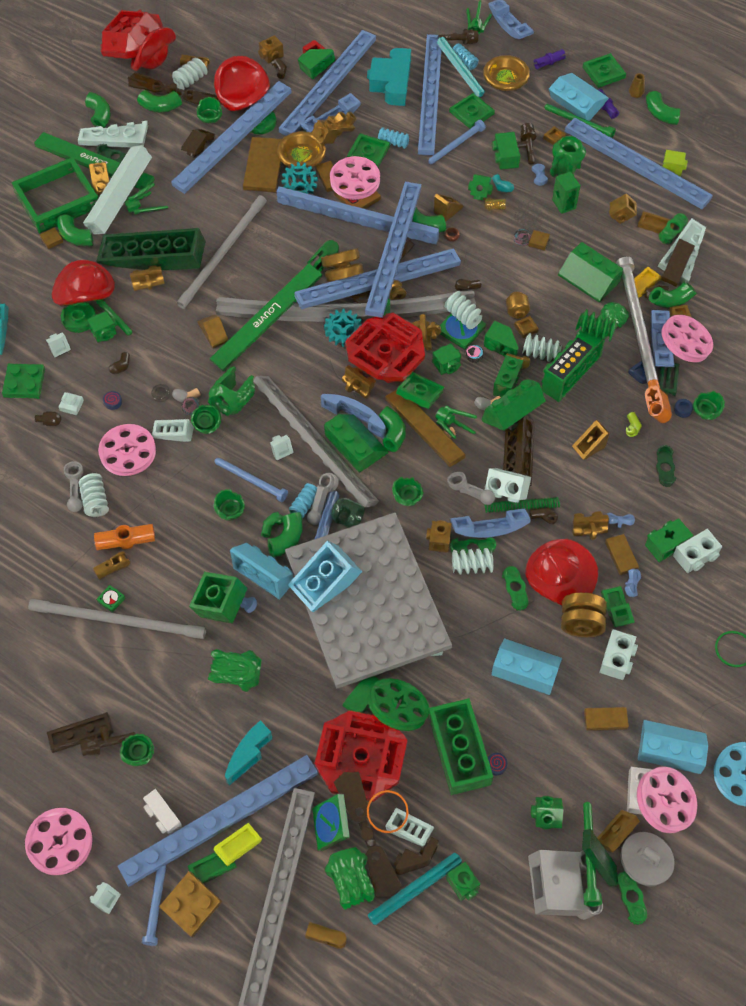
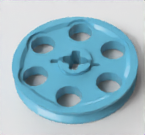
M746 742L734 743L726 747L720 753L714 765V779L718 789L728 800L741 806H746V776L742 774L746 768ZM730 752H739L741 759L738 761L733 760L730 757ZM720 768H728L731 776L723 777L720 774ZM738 786L741 788L742 795H733L731 787Z

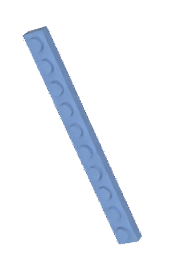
M364 30L358 34L279 127V133L287 136L290 133L301 130L300 123L317 111L376 41V35Z
M427 34L418 143L419 155H434L441 64V48L437 44L438 35Z
M278 81L260 100L253 104L171 181L172 186L185 194L289 96L291 88Z
M574 118L565 127L566 133L578 138L700 209H703L712 199V194L577 118Z
M404 183L366 305L365 315L383 318L420 196L421 184Z
M278 187L277 201L283 205L386 232L390 231L393 222V216L283 187ZM411 222L407 237L437 245L439 229Z
M453 248L402 262L398 265L394 280L402 282L460 266L461 260ZM378 269L295 292L294 297L300 308L305 309L370 291Z
M306 755L118 865V869L129 887L317 776L318 771Z

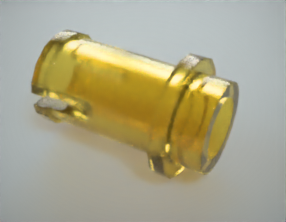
M488 197V199H485V209H488V211L490 209L505 210L506 199H491V197Z

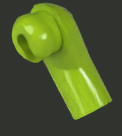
M631 412L627 415L630 425L626 427L625 431L629 437H634L639 433L642 425L636 413Z

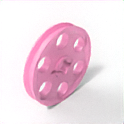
M347 157L338 161L332 167L330 184L332 189L344 198L363 199L372 195L378 189L380 172L376 164L367 158ZM348 164H353V165H355V166L352 167V168H349V167H347L346 165H348ZM363 167H370L371 169L365 171V170H363L362 168H363ZM342 173L343 176L336 177L335 174ZM374 179L376 181L373 183H369L367 180ZM341 185H346L348 188L340 189L339 187ZM362 188L364 191L357 192L356 189Z
M674 315L662 327V338L665 345L673 354L685 361L701 362L713 350V340L708 330L700 322L689 316Z
M123 424L112 428L102 437L98 452L103 466L109 472L119 476H131L144 471L150 466L155 458L156 446L148 430L135 424ZM124 431L130 432L128 437L120 436ZM141 436L147 437L145 442L137 441ZM108 442L115 443L112 448L105 447ZM142 452H148L149 456L147 458H141L140 454ZM111 457L117 458V461L113 464L107 463V460ZM126 463H134V467L131 469L124 467Z
M658 767L644 774L639 781L637 787L638 806L642 815L652 827L664 833H676L692 824L697 813V798L692 785L683 774L670 767ZM668 775L674 779V785L668 783ZM650 777L656 780V788L651 786ZM681 792L687 795V803L682 800ZM646 797L652 799L653 808L647 805ZM678 812L684 815V823L678 819ZM661 814L667 818V825L661 822Z
M68 808L51 809L38 816L30 825L25 839V849L29 860L38 870L49 875H63L74 871L84 863L92 847V832L89 824L82 815ZM64 815H70L72 818L70 824L66 826L61 825L60 819ZM45 821L49 822V830L40 832L39 825ZM79 829L86 831V836L82 840L74 838L76 831ZM55 838H62L63 844H56ZM37 842L42 843V851L36 854L33 853L32 846ZM73 850L78 851L79 858L73 862L69 861L68 854ZM51 857H56L58 859L57 865L54 868H47V860Z

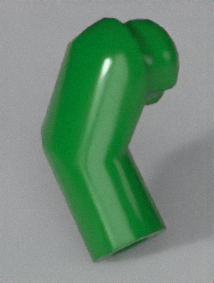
M273 512L263 521L261 536L269 538L272 526L275 523L280 525L283 522V515L279 514V512Z

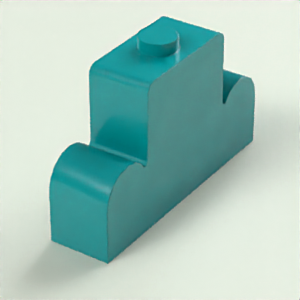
M394 48L390 51V58H372L371 69L367 71L369 91L385 93V102L389 105H406L411 66V49Z

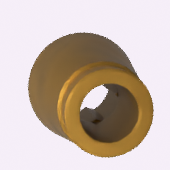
M642 73L635 75L629 88L630 95L634 98H640L645 92V76Z

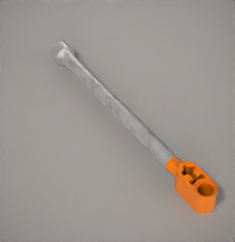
M622 257L616 261V264L623 268V282L648 383V389L645 391L648 412L659 423H666L671 419L672 412L667 394L660 389L632 273L635 269L634 262L631 257Z

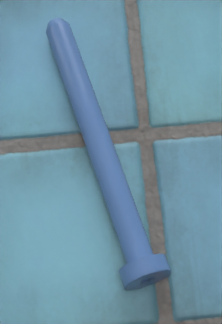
M482 120L476 121L474 127L429 158V164H434L476 132L485 130L484 122Z
M221 458L215 459L216 465L275 495L278 501L283 502L286 499L288 490L284 488L280 490Z
M166 865L156 871L146 936L142 937V944L156 946L158 943V938L155 937Z

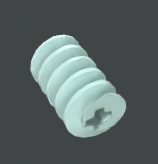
M193 58L192 61L187 62V64L173 72V81L177 84V88L184 91V87L188 88L189 84H194V81H198L199 78L204 76L203 74L207 75V67L199 58Z
M460 291L455 292L445 302L444 307L462 324L466 325L468 329L475 328L481 322V309H476V305L471 304L469 299L466 300V296H461Z
M529 333L525 340L522 354L526 350V356L529 357L533 352L534 358H537L540 354L541 360L547 356V361L550 362L552 358L555 359L562 346L559 345V340L553 345L551 338L546 343L545 337L539 341L538 335L532 339L531 333Z
M97 473L85 475L79 481L84 512L91 517H100L109 511L102 476Z
M484 548L482 554L480 549H476L474 554L473 550L469 549L467 555L464 550H461L458 555L457 551L453 550V573L457 569L459 575H461L462 570L465 569L466 573L469 574L471 568H473L475 574L478 568H481L482 572L485 573L486 567L489 568L490 572H493L492 551L490 553L488 548Z

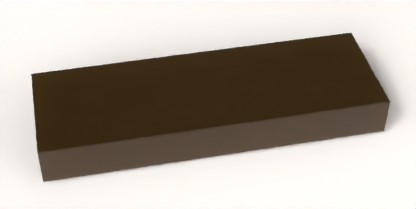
M679 238L660 280L677 287L695 245Z
M108 712L48 731L47 736L51 752L55 753L79 745L80 740L94 736V734L97 735V738H101L99 727L102 725H108L109 735L113 734Z

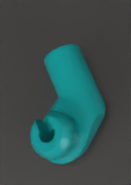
M496 174L492 177L498 191L512 192L514 190V185L509 181H502L500 175Z

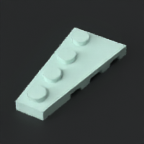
M142 121V124L135 125L134 122L127 123V126L119 127L117 124H114L108 128H103L102 126L80 129L78 144L87 146L107 144L109 147L130 148L142 145L144 147L148 121Z
M691 218L657 267L665 270L679 238L695 245L680 279L681 282H689L706 227Z

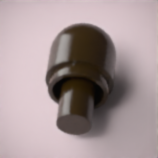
M55 411L43 412V415H35V422H43V425L57 426L61 423V415Z

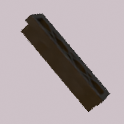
M524 416L516 422L517 427L513 432L512 425L505 429L503 470L512 472L515 469V473L531 477L529 486H532L535 422L528 416ZM517 437L516 443L511 447V442ZM516 453L515 459L510 463V458Z

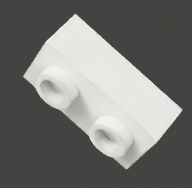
M630 768L627 812L642 814L637 801V787L643 775L653 769ZM646 797V803L649 807H651V798Z
M156 789L143 798L146 803L143 808L150 817L153 815L156 817L158 822L155 824L163 834L167 832L168 835H171L183 828L181 822Z

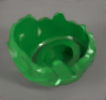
M205 97L203 100H200L197 107V117L199 120L208 124L217 122L222 116L220 102L211 97Z
M607 303L601 310L603 321L607 316L609 317V323L616 319V328H621L629 318L627 309L619 303Z
M716 391L702 392L695 398L693 409L702 419L713 420L723 412L725 401L723 396Z
M200 405L193 411L191 423L200 433L210 434L220 426L221 413L215 406Z
M400 477L394 481L392 486L393 496L401 505L413 506L423 497V488L418 481L414 480V477L410 479Z
M225 489L215 496L213 506L220 518L230 521L239 518L243 514L245 503L240 494L232 492L231 489Z
M144 734L130 735L125 741H122L120 757L123 762L130 766H143L150 761L154 754L153 743Z

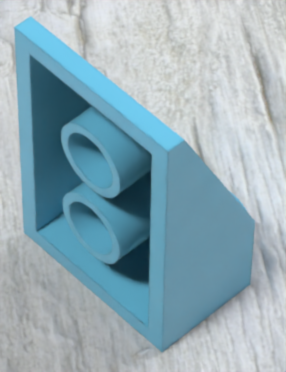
M326 541L291 580L288 586L314 612L349 587L362 573V570L338 545Z

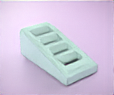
M189 419L155 420L152 437L190 442L194 427Z
M396 808L385 826L387 831L397 829L401 820L404 822L406 812ZM408 814L404 826L392 834L424 847L434 827ZM410 823L408 830L404 831L406 825ZM415 826H418L414 835H412L411 832ZM422 828H423V829H425L426 831H425V833L423 834L422 838L420 839V838H418V835L420 834V832H421V830H422Z

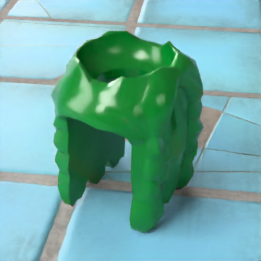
M565 136L555 142L552 148L553 161L550 175L554 177L556 174L559 176L568 172H572L574 175L576 169L581 168V162L586 155V148L581 143V140L573 136Z
M234 366L228 368L226 373L216 380L209 391L208 403L211 406L217 407L219 412L226 416L235 415L240 412L255 394L253 375L248 377L239 390H232L236 385V367Z
M216 649L211 652V656L215 660H212V664H210L211 672L209 673L208 680L214 683L235 684L244 692H248L259 684L262 660L254 651L248 650L240 654L223 652Z
M356 847L331 854L328 864L324 868L326 875L331 877L340 896V904L344 910L351 908V905H360V902H364V898L369 903L374 899V889L365 869L368 858L366 854L359 851Z

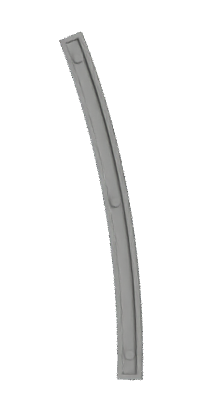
M460 291L461 296H466V300L469 299L471 304L476 305L474 291ZM455 292L390 300V312L402 318L420 316L421 314L430 315L449 312L444 305L447 299ZM219 297L216 300V315L252 318L269 301ZM294 303L278 320L325 322V319L329 318L330 313L335 315V310L341 313L342 309H345V313L352 310V315L357 313L358 319L362 321L373 318V316L365 315L367 303H323L301 309L298 303Z

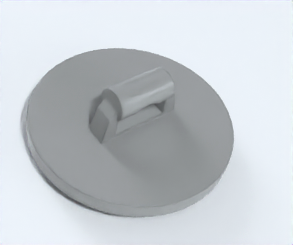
M638 832L629 836L621 847L620 858L622 866L634 881L645 886H658L666 882L672 875L674 870L673 853L667 843L657 835L648 832Z

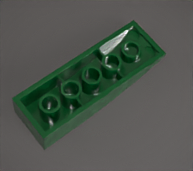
M199 228L105 234L101 241L96 262L103 265L147 270L151 266H160L161 270L198 269L201 266L206 241Z

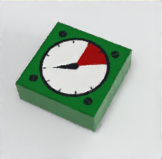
M109 585L96 600L113 613L126 598L125 595Z

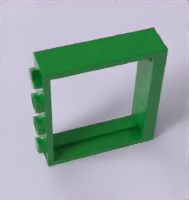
M73 157L11 182L17 198L39 234L56 227L57 218L61 215H69L75 219L89 213L98 200L96 192ZM75 172L88 195L37 216L24 193Z

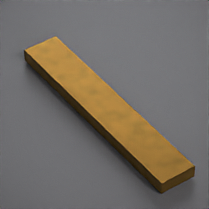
M397 389L385 396L386 401L449 467L465 459V453L416 403L396 394Z

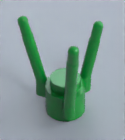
M481 0L478 2L476 18L472 21L469 8L466 9L467 30H477L478 34L484 33L485 27L492 17V14H489L484 24L482 23V20L479 18Z
M154 183L135 195L128 197L124 202L128 212H134L135 215L142 212L168 209V206L139 209L141 207L139 200L151 194V191L145 192L154 187Z
M447 405L437 411L436 423L442 426L453 439H456V436L446 426L447 424L451 425L454 423L472 434L476 433L468 426L457 421L453 413L474 419L477 418L476 415L450 408Z

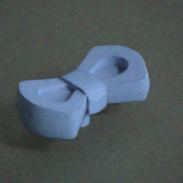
M542 164L532 166L531 170L536 174L534 183L539 186L545 185L548 181L544 172L545 166Z
M607 513L609 517L608 523H618V528H621L622 524L633 525L635 522V517L631 514L616 516L612 513Z
M638 569L628 570L629 580L625 583V591L629 597L638 596L637 583L641 579V573Z
M244 597L240 606L247 613H251L257 606V600L254 597Z

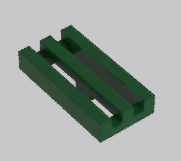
M674 363L673 389H670L672 367L667 368L666 386L664 388L665 367L660 366V389L665 394H672L675 397L677 394L680 364Z

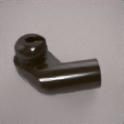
M275 58L271 64L272 66L274 65V68H278L277 77L284 79L287 66L281 58Z
M652 285L646 288L645 298L649 299L653 289L661 287L668 291L669 286Z
M549 508L530 510L531 519L541 518L549 524H555L558 520L557 514Z

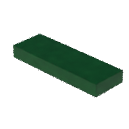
M591 829L583 830L582 850L609 886H616L617 865Z

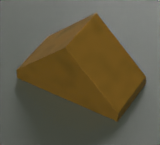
M437 193L435 195L434 213L436 215H443L445 221L449 220L464 206L453 197Z
M211 315L197 321L212 348L225 344L228 341L219 316Z
M596 420L572 447L585 460L606 447L610 433L599 420Z

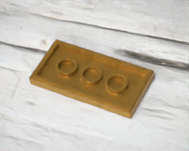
M252 137L243 190L277 191L281 160L279 159L277 149L282 139Z

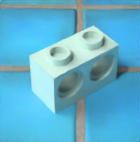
M490 468L485 490L493 491L497 498L505 496L508 497V501L519 503V500L527 499L531 477L498 468ZM498 479L501 481L500 488L496 484ZM515 483L519 488L517 493L514 491Z
M707 528L677 546L673 557L687 573L692 570L698 571L704 566V563L707 561L713 562L720 556L719 552L722 545Z
M613 629L599 673L621 680L624 679L625 674H630L633 663L629 661L631 656L635 657L638 645L634 644L636 636ZM618 644L625 645L626 649L620 648ZM613 662H619L622 666L617 667Z

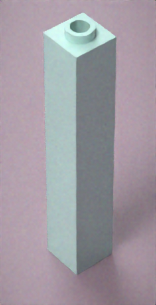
M142 145L133 146L129 149L83 222L88 229H91L93 234H105L151 160L152 156Z

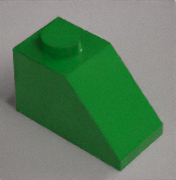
M309 49L298 58L300 69L312 80L336 61L332 49Z

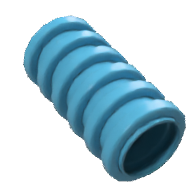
M458 43L453 47V50L469 70H473L477 66L478 58L465 49L464 46Z
M382 127L379 131L378 139L390 142V145L393 144V146H403L405 149L408 146L409 134L404 135L402 132L400 134L399 131H389V129L385 130Z
M305 484L298 497L292 503V506L289 507L290 513L301 512L302 518L304 517V514L307 513L314 502L317 492L315 485Z

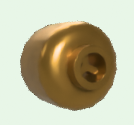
M513 292L506 299L509 316L521 319L529 313L530 305L526 294Z

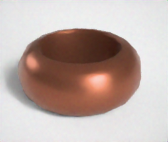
M450 227L446 229L444 236L446 240L452 242L459 238L460 232L458 229ZM448 233H455L456 235L449 236Z

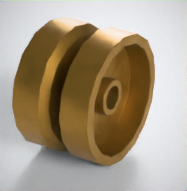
M358 248L321 258L323 267L334 266V269L325 272L327 282L364 273L361 263H350L360 258Z
M573 593L565 596L562 601L561 629L565 633L577 637H596L602 635L606 629V618L604 616L606 615L607 602L604 598L591 593Z

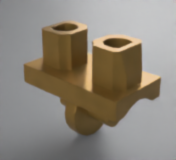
M338 112L335 116H329L327 119L331 120L341 129L338 134L340 136L343 131H353L355 129L353 123L357 118L352 112H347L346 115L343 112Z
M106 162L89 164L93 189L96 194H102L109 183Z
M151 266L147 270H135L130 273L134 291L145 288L152 290L153 286L165 284L160 266Z
M421 314L420 320L412 322V324L422 330L424 347L428 351L432 350L431 338H437L436 336L441 333V327L436 325L435 322L430 323L426 321V315Z
M350 365L345 367V374L342 378V381L346 383L345 390L347 392L355 390L365 399L369 397L376 380L371 376L364 377L362 369L358 367L353 368Z
M601 511L593 512L589 517H585L582 513L574 514L573 536L590 535L591 540H596L597 534L608 533V515H603Z

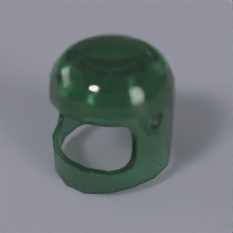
M340 498L331 509V517L337 524L350 528L360 524L364 516L365 507L349 498Z

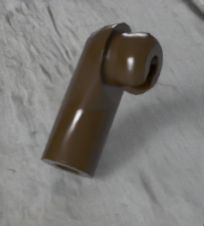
M458 279L454 287L457 291H466L481 288L482 284L480 280Z
M122 352L120 360L109 366L110 373L119 374L126 371L129 365L130 354Z

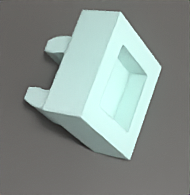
M63 332L58 335L55 333L46 340L54 357L71 350Z
M65 392L61 399L59 410L77 415L83 404V397Z
M277 435L272 438L273 441L270 444L276 460L294 453L290 438L287 435L283 437Z
M102 882L101 885H97L96 888L98 890L94 897L90 896V902L103 912L109 914L121 894L109 884Z

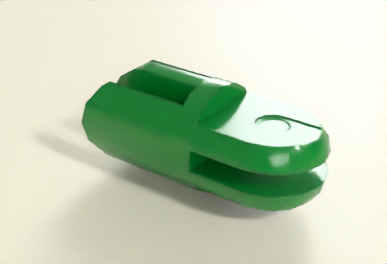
M334 240L326 241L307 261V264H311L319 256V259L313 265L314 268H317L322 263V257L339 252L338 243ZM322 265L318 271L321 273L325 267Z

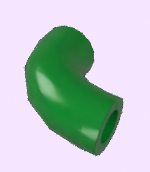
M144 90L137 97L138 104L152 112H169L182 105L181 98L175 91L164 96H156Z
M649 92L646 95V104L649 112L662 122L677 125L680 117V108L666 105L662 100L660 92Z
M89 92L85 99V105L87 108L95 111L91 117V122L95 127L102 126L105 128L111 117L110 106L105 98L96 93Z
M416 207L412 222L438 228L439 233L446 231V222L443 215L427 216L422 214Z
M61 215L57 218L59 234L67 242L76 246H93L91 229L76 228L73 217L69 215Z
M684 281L679 287L671 291L664 290L661 287L653 289L649 295V300L656 306L670 308L685 304L697 294V291L688 282Z
M386 406L379 415L388 431L382 443L387 450L397 452L406 438V426L401 416L392 408Z
M301 512L283 516L284 529L282 533L275 538L268 539V551L273 558L286 554L285 549L298 544L303 531Z

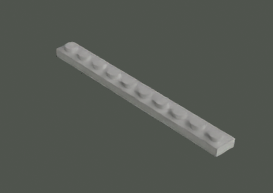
M257 375L254 382L258 389L269 398L268 401L275 405L279 413L290 422V426L298 431L302 440L312 447V451L319 455L323 460V464L333 471L338 480L346 486V490L355 496L358 504L363 507H375L379 500L269 376Z
M297 788L293 790L238 1006H263L315 792Z

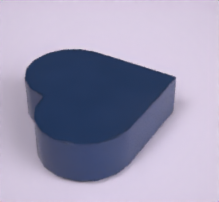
M640 361L631 367L628 373L639 383L646 384L647 379L643 362Z

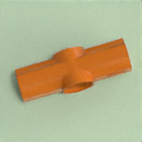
M153 524L135 527L121 525L116 530L94 533L96 550L116 547L129 549L135 544L154 542L155 532Z

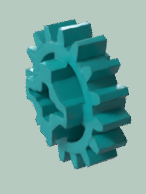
M297 162V166L291 164V169L285 168L287 174L283 173L282 177L284 179L281 180L284 185L283 188L306 194L309 192L314 194L312 188H317V184L314 182H318V178L314 177L316 176V171H312V166L307 168L306 163L300 166V163ZM309 176H310V178H311V183H310V184H309L308 181H307V179H308ZM289 178L293 181L291 186L289 185Z
M342 309L341 313L335 310V315L330 313L329 318L325 319V336L329 337V342L334 340L336 346L338 343H341L342 347H344L345 341L361 326L362 320L358 319L357 313L352 315V310H349L348 313H345V309Z

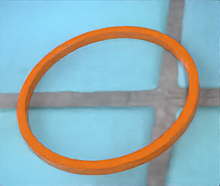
M385 790L378 792L370 799L367 806V818L376 830L383 833H393L401 829L407 821L408 805L399 793ZM382 793L396 794L403 800L406 807L404 822L400 827L392 831H384L377 828L369 816V807L372 800Z

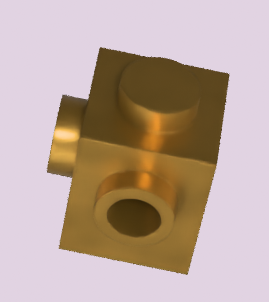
M275 35L259 42V56L268 64L275 58L284 57L283 44Z
M318 120L314 124L311 135L321 144H332L335 142L341 129L331 120Z
M624 194L610 202L609 214L611 218L621 224L636 216V201L628 194Z
M442 520L432 521L431 528H427L426 539L430 540V551L448 553L452 523Z

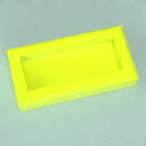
M247 823L214 847V851L228 866L258 845L262 838Z

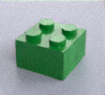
M204 571L189 607L201 618L233 624L248 588L237 577Z

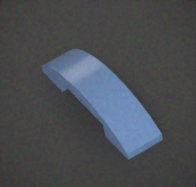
M495 0L488 3L494 18L510 36L521 39L534 34V31L526 23L521 24L509 12V5L504 0Z
M350 93L338 100V106L318 118L314 116L309 117L301 122L300 126L307 132L312 133L314 124L318 120H325L329 116H335L338 112H343L345 115L347 112L354 113L361 105V102Z
M651 310V350L655 366L674 367L673 353L665 345L662 338V327L670 318L669 311Z
M321 395V407L336 415L340 410L348 414H354L358 419L368 423V430L382 439L386 436V426L383 421L366 405L341 395Z
M525 509L506 511V518L472 522L469 516L450 518L456 533L477 538L508 534L524 527L531 521Z

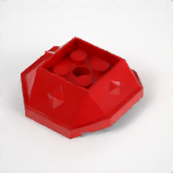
M121 10L102 31V44L100 45L102 55L123 59L136 58L145 38L152 31L163 27L159 14H150L141 10Z
M393 312L385 314L383 318L373 317L367 319L345 341L348 361L377 380H383L387 383L403 382L425 359L422 330Z
M349 710L335 719L324 723L314 764L332 794H339L334 781L343 772H359L366 800L370 801L378 792L390 790L399 783L408 740L400 730L387 726L375 715ZM358 754H365L367 758L358 760L356 756ZM382 793V794L377 795V796L372 800V802H374L375 800H377L379 797H381V796L384 795L385 793Z

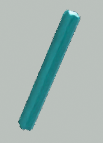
M444 37L439 38L437 41L438 46L476 96H483L485 90L447 40Z
M457 853L451 854L368 914L371 923L377 925L462 863L460 856Z

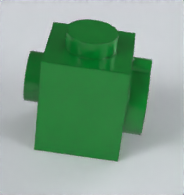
M107 311L87 319L90 331L97 343L109 341L117 334L115 329L117 323L113 316H109Z
M452 343L441 346L433 352L432 363L441 375L445 373L452 374L461 366V353L457 348L455 349Z
M466 862L447 873L446 880L460 901L464 899L469 901L479 894L478 890L481 884Z

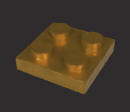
M188 871L159 907L190 937H194L223 901L192 872Z

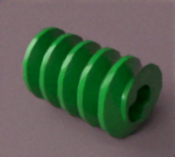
M586 309L581 313L575 330L577 331L581 327V332L584 333L588 329V335L590 336L595 331L596 338L602 334L603 340L609 336V342H611L616 329V319L609 323L608 316L603 321L602 314L595 318V312H592L588 316V310Z

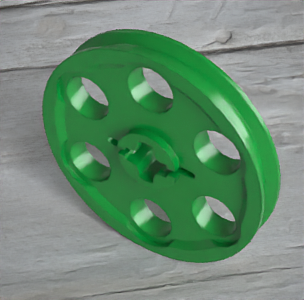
M392 678L377 681L369 692L368 705L370 710L381 722L391 728L402 731L416 730L425 723L429 715V704L425 696L417 688L405 681ZM391 687L396 688L399 692L392 690ZM376 692L383 694L384 697L377 695ZM409 697H413V698H415L417 701H413V700H411ZM401 699L402 701L398 709H395L399 700ZM380 707L385 708L388 712L382 711ZM413 712H418L421 715V717L415 715ZM398 717L404 718L407 722L401 721Z

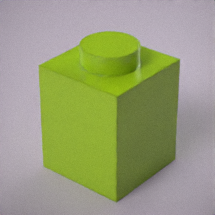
M666 150L662 167L681 177L682 171L687 168L688 160H685L686 153Z

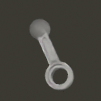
M72 461L67 463L63 469L66 478L70 480V499L67 502V508L71 512H78L83 505L79 499V481L83 475V467L81 463ZM73 470H78L76 474H69Z
M454 472L447 479L450 488L460 490V493L475 497L485 505H490L495 500L493 491L483 490L467 483V478L463 472Z
M332 473L323 474L319 479L313 506L307 515V520L311 525H318L320 523L327 492H333L338 486V477ZM330 478L329 484L325 486L326 479Z

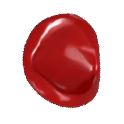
M168 27L152 31L141 44L136 58L131 59L130 66L132 70L138 71L141 67L155 69L161 66L167 58L168 45L176 40L174 31Z
M233 56L225 60L215 73L214 88L219 102L230 111L241 110L254 104L268 92L270 87L268 75L263 67L255 60L246 56Z
M89 260L73 261L65 266L57 276L52 289V299L54 303L61 306L105 299L113 293L115 282L112 275L100 264Z
M556 539L541 545L532 553L526 564L525 574L529 584L536 592L562 605L563 598L573 593H593L598 580V567L592 554L583 545L569 539Z

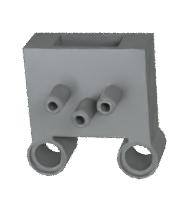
M538 850L528 856L535 915L577 916L585 920L602 912L603 903L596 907L584 905L581 874L586 872L587 868L586 854L583 850L580 852Z

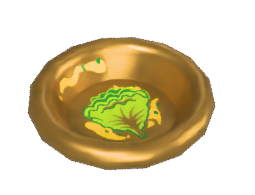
M500 55L486 63L483 68V77L495 89L513 91L520 89L528 82L530 69L518 57Z
M298 131L290 133L280 141L277 153L279 159L288 167H291V164L297 166V162H299L300 166L306 163L308 168L309 166L314 167L323 160L326 147L325 144H321L315 139L311 132Z

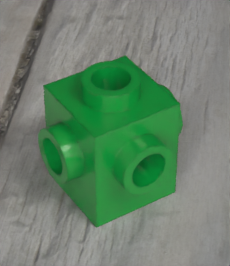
M474 174L473 181L470 180L468 191H471L470 195L474 196L473 199L483 200L488 197V194H492V177ZM479 185H482V187H483L482 191L479 190V188H478Z
M551 796L536 797L535 805H531V818L535 819L536 827L542 829L562 828L564 810L562 798H553Z

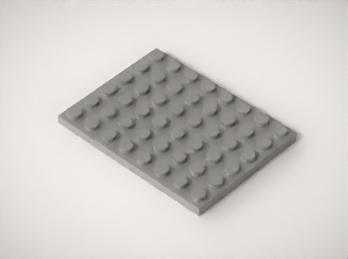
M396 513L285 549L294 577L326 541L338 545L362 570V573L349 587L316 611L312 612L306 606L336 689L452 648V643Z

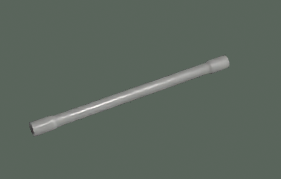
M259 195L248 212L190 287L181 295L176 302L180 308H186L195 293L244 229L266 204L267 200L265 197Z
M30 599L28 605L30 611L91 619L181 634L199 639H204L206 636V627L182 625L55 604L37 599Z

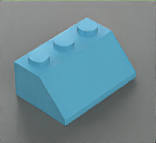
M573 73L558 77L549 88L551 99L576 116L588 121L593 118L609 99Z
M244 543L230 550L233 568L279 600L290 588L288 584L294 578L293 572L288 567L279 565L272 556L267 557L257 546Z
M504 638L493 665L492 676L550 695L562 658Z
M647 720L643 721L638 753L639 761L698 774L702 773L706 767L708 753L706 733Z

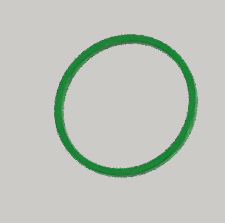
M727 631L721 634L715 643V652L718 658L724 664L731 667L745 666L746 663L734 665L723 660L718 653L717 644L719 639L726 634H739L746 638V635L738 631Z

